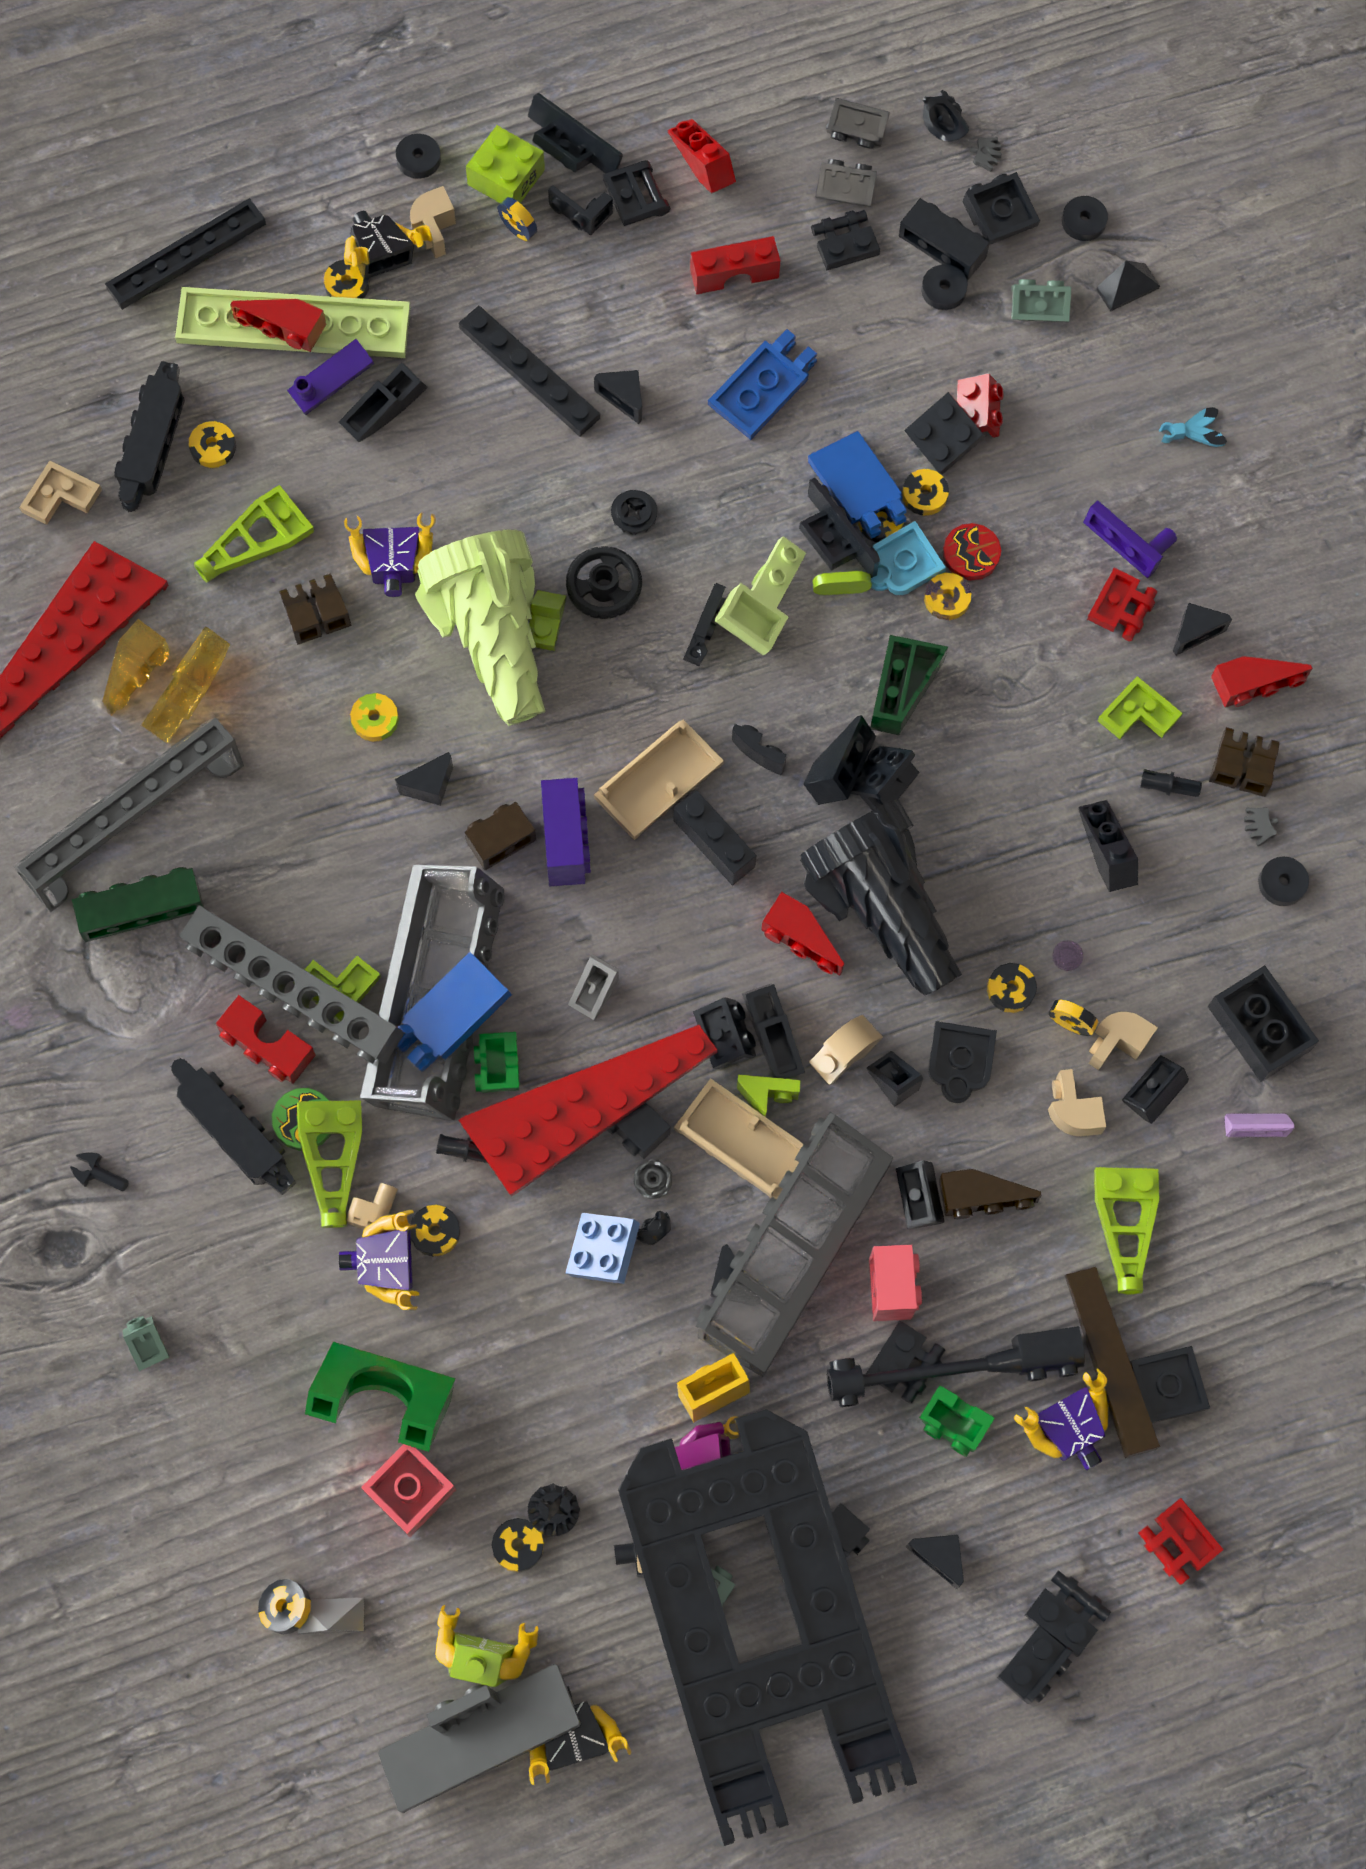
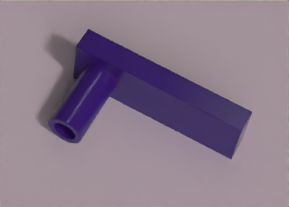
M355 339L308 375L297 377L294 385L287 391L302 412L307 415L373 366L374 361L358 340Z
M1098 500L1090 507L1083 521L1086 526L1147 579L1155 573L1163 558L1162 554L1177 541L1175 532L1170 528H1165L1147 543Z

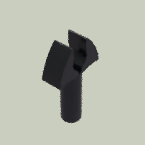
M91 1152L76 1155L79 1160L88 1162L92 1170L80 1171L70 1166L72 1173L84 1187L93 1179L99 1180L120 1191H125L128 1187L129 1181L100 1167L99 1161L102 1156L98 1153Z

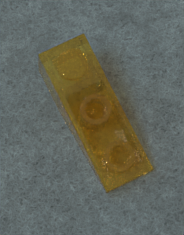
M139 619L118 641L102 700L107 713L111 716L117 710H121L127 705L130 695L136 688H141L145 685L149 674L156 666H161L169 655L170 649L166 639Z

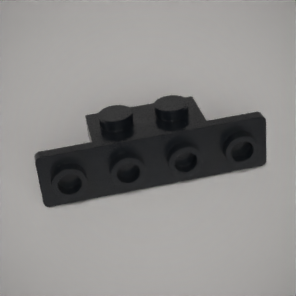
M537 93L533 96L528 117L543 128L534 133L532 142L573 172H577L590 163L605 174L619 169L623 157L620 151L542 94Z
M815 477L810 479L808 497L820 512L801 521L800 531L831 571L856 558L864 570L871 575V578L877 576L880 562L877 551L867 545L860 529L850 523L845 510L840 505L837 506L831 498L828 488L825 485H821Z

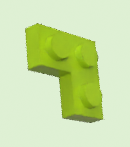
M1136 676L1099 716L1097 721L1119 739L1138 720L1142 721L1163 738L1181 718L1183 713Z
M358 956L350 962L337 978L315 960H312L304 969L357 1003L365 997L381 978L379 972ZM315 996L311 1000L318 1004L319 996ZM344 1011L338 1012L334 1018L341 1022L344 1018Z

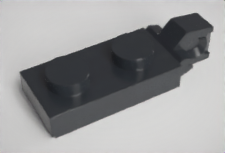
M718 583L714 584L683 660L696 666H700L708 652L705 646V639L710 641L717 625L712 622L715 613L718 614L726 598L722 597L725 586Z

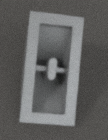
M591 955L568 1005L595 1020L619 984V970L598 957Z

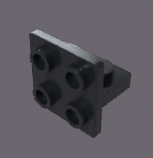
M878 746L873 749L861 769L851 794L860 795L872 810L890 801L899 799L920 773L911 763L915 753L912 750Z

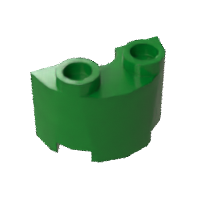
M516 1032L479 1034V1045L474 1046V1063L481 1064V1073L475 1074L476 1092L519 1091Z
M940 1385L919 1417L925 1424L923 1431L936 1440H940L943 1437L952 1443L950 1447L964 1457H967L969 1452L976 1450L995 1417L978 1407L967 1404L959 1396Z

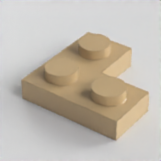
M49 461L19 508L22 513L47 525L61 502L88 513L102 489L99 484Z

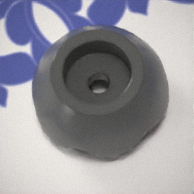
M649 1160L636 1168L634 1172V1186L638 1193L646 1198H660L667 1194L672 1186V1172L668 1166L659 1160ZM654 1177L656 1181L651 1182L650 1179Z

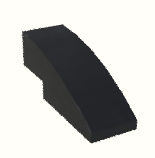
M401 362L382 383L378 380L344 415L339 423L358 442H361L398 416L428 387Z
M768 984L742 993L773 1078L788 1079L805 1073L787 1015L783 1012L775 985Z

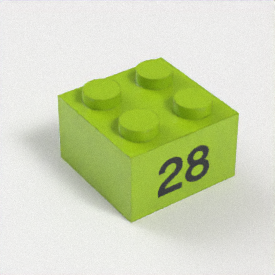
M496 125L466 165L467 184L499 203H502L507 197L521 203L545 171L544 151Z

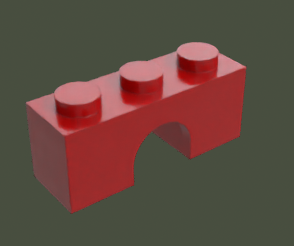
M771 236L691 252L690 272L696 294L724 289L726 280L739 274L749 275L751 284L778 279L781 260L775 238Z
M238 995L216 1022L220 1032L219 1037L231 1047L237 1044L245 1050L244 1056L256 1065L260 1062L264 1063L270 1068L268 1073L278 1081L283 1082L286 1079L294 1084L316 1056L313 1047L289 1030L286 1031L281 1039L274 1043L260 1041L258 1033L267 1019L260 1009Z

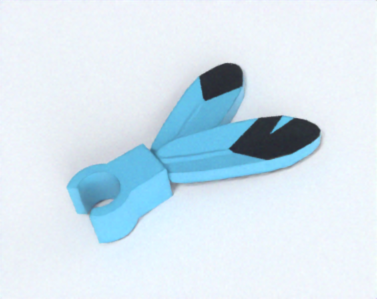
M1215 407L1201 410L1185 424L1165 422L1159 429L1160 432L1167 430L1171 433V435H1164L1161 441L1163 443L1184 439L1186 436L1197 442L1219 447L1224 446L1227 440L1221 433L1205 428L1218 415V409Z

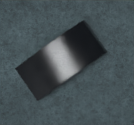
M734 724L732 741L760 766L782 775L786 765L787 754H784L781 749L772 745L762 746L763 734L759 733L756 728L750 725L740 726Z

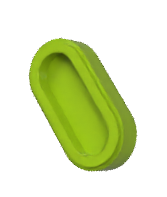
M864 571L823 573L817 575L812 580L813 592L818 595L862 593L872 587L871 575Z

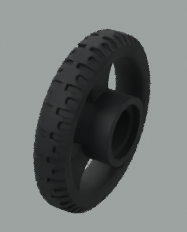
M608 546L594 547L579 554L570 564L566 575L567 594L572 604L587 616L590 615V617L597 619H611L618 615L621 616L626 611H629L640 597L642 590L641 571L636 561L626 552L614 547L609 548ZM601 559L602 563L595 565L591 569L589 579L581 580L577 578L583 566L593 560ZM620 564L624 565L631 575L632 587L630 591L622 590L619 587V574L616 567ZM602 579L609 580L611 583L606 586L599 585L597 582ZM591 593L592 597L597 601L608 602L613 600L614 605L608 607L595 606L585 601L583 597Z

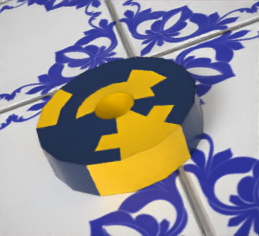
M507 197L497 207L499 216L515 236L521 240L528 241L537 233L535 220L521 203Z

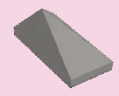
M364 1598L311 1599V1611L308 1619L298 1629V1634L365 1632Z

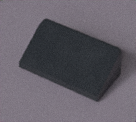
M1160 1055L1124 1096L1122 1101L1145 1121L1152 1124L1188 1083L1189 1078L1182 1066Z
M922 1160L896 1168L907 1229L944 1223L945 1220L933 1163Z

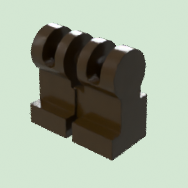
M331 573L323 575L326 585L323 588L318 587L315 579L309 580L311 586L310 594L312 598H315L314 605L311 602L308 603L309 596L303 590L301 583L295 585L298 594L295 598L290 597L287 588L279 591L297 645L322 637L319 624H323L326 635L352 626L348 611Z
M1226 727L1219 744L1209 782L1235 789L1240 778H1242L1239 790L1266 797L1272 786L1273 772L1280 742L1271 739L1268 749L1265 750L1262 748L1263 737L1257 735L1249 749V752H1251L1250 758H1247L1243 754L1244 750L1248 748L1247 740L1249 733L1242 731L1239 741L1236 742L1233 740L1234 729Z

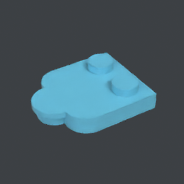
M916 521L882 539L873 546L880 558L877 576L871 578V588L873 590L884 591L888 589L895 595H905L927 583L936 575L946 572V567Z

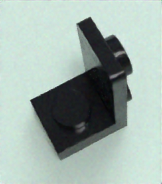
M552 185L548 189L550 207L556 213H562L569 218L578 230H584L589 235H592L613 214V198L606 192H603L597 199H592L585 210Z

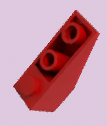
M693 119L682 121L677 126L668 130V134L698 181L711 194L736 182L729 152Z
M299 299L232 301L230 304L233 317L240 325L259 329L267 337H277L298 350L302 348L311 352L326 326L324 311Z
M1242 656L1216 665L1211 678L1225 708L1234 704L1236 707H1241L1251 702L1252 698L1261 695L1263 698H1267L1276 694L1281 688L1287 686L1296 688L1303 685L1313 668L1310 664Z
M781 891L762 922L761 931L765 932V937L774 943L780 944L782 942L791 947L792 953L802 959L810 958L817 963V966L822 971L828 974H833L834 972L840 976L843 972L844 962L808 906Z

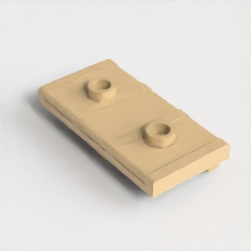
M683 719L678 721L600 787L599 791L594 794V798L635 840L683 797L692 792L711 773L724 764V760Z
M711 1078L674 1126L675 1131L694 1142L710 1156L715 1157L770 1198H778L783 1190L779 1187V1184L788 1170L794 1172L799 1164L795 1158L803 1146L802 1142Z

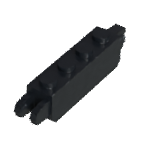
M161 361L155 375H148L146 384L141 385L138 410H134L131 416L132 429L130 435H126L123 441L122 449L124 454L122 460L118 461L115 466L114 476L120 485L118 496L120 501H122L123 509L128 511V513L136 509L138 510L143 495L150 496L156 493L185 402L178 383L180 369L178 364Z
M185 1059L174 1060L172 1066H170L172 1068L171 1071L176 1080L181 1084L177 1088V1098L255 1185L267 1183L281 1195L292 1188L296 1182L285 1166L287 1163L282 1155L286 1151L274 1138L270 1141L266 1139L262 1134L265 1128L254 1116L250 1119L246 1117L241 1111L245 1106L233 1093L229 1097L221 1089L225 1085L213 1071L207 1074L202 1067L196 1071Z

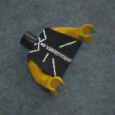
M360 211L353 217L354 225L351 227L350 237L345 243L344 259L346 262L351 263L353 267L358 265L364 280L412 264L414 245L421 247L424 245V241H433L430 227L422 225L414 230H409L395 223L388 215H381L371 219L366 211Z
M567 1686V1689H568V1691H569V1694H570L571 1699H572V1702H573V1698H572V1694H571V1691H570V1687ZM587 1701L574 1705L581 1722L580 1727L529 1751V1777L531 1784L535 1785L534 1778L539 1774L545 1775L547 1784L550 1782L549 1771L610 1753L613 1760L618 1762L616 1752L619 1749H626L628 1754L631 1755L632 1752L629 1744L623 1738L615 1720L597 1705L589 1706Z

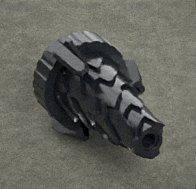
M895 799L852 821L804 851L800 855V861L807 872L803 886L828 912L835 915L839 922L847 918L848 908H853L865 928H869L874 933L886 956L889 959L894 958L896 964L903 971L911 985L923 995H927L952 982L955 978L961 976L962 973L948 950L947 938L933 915L937 910L924 889L925 882L917 868L915 845L909 831L914 824L900 800Z

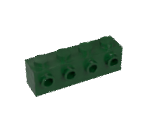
M186 867L172 869L169 874L158 877L156 875H148L139 879V882L128 885L126 883L114 884L109 887V890L98 893L96 891H87L80 894L79 898L72 899L79 933L85 943L194 914L199 905L204 908L197 877L193 868L187 869Z

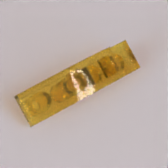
M205 626L173 672L172 676L174 678L140 726L168 744L184 719L189 720L207 692L226 656L230 643Z

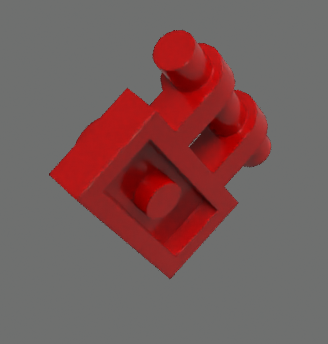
M1113 568L1087 620L1111 632H1114L1116 626L1120 623L1125 627L1122 637L1127 641H1132L1135 634L1140 633L1144 626L1143 619L1147 612H1151L1155 605L1154 599L1158 592L1152 587H1147L1144 594L1137 591L1136 589L1140 583L1139 579ZM1129 602L1137 606L1133 615L1125 612Z
M1182 1498L1178 1499L1154 1519L1163 1529L1157 1535L1154 1534L1148 1525L1138 1532L1146 1543L1144 1547L1149 1553L1153 1552L1165 1566L1163 1570L1169 1577L1172 1575L1179 1585H1182L1190 1578L1182 1568L1188 1561L1196 1571H1199L1224 1550ZM1168 1538L1181 1551V1554L1176 1558L1163 1545Z

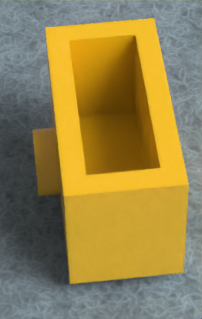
M734 1353L711 1365L701 1367L691 1376L677 1382L678 1396L693 1423L750 1393L749 1378Z

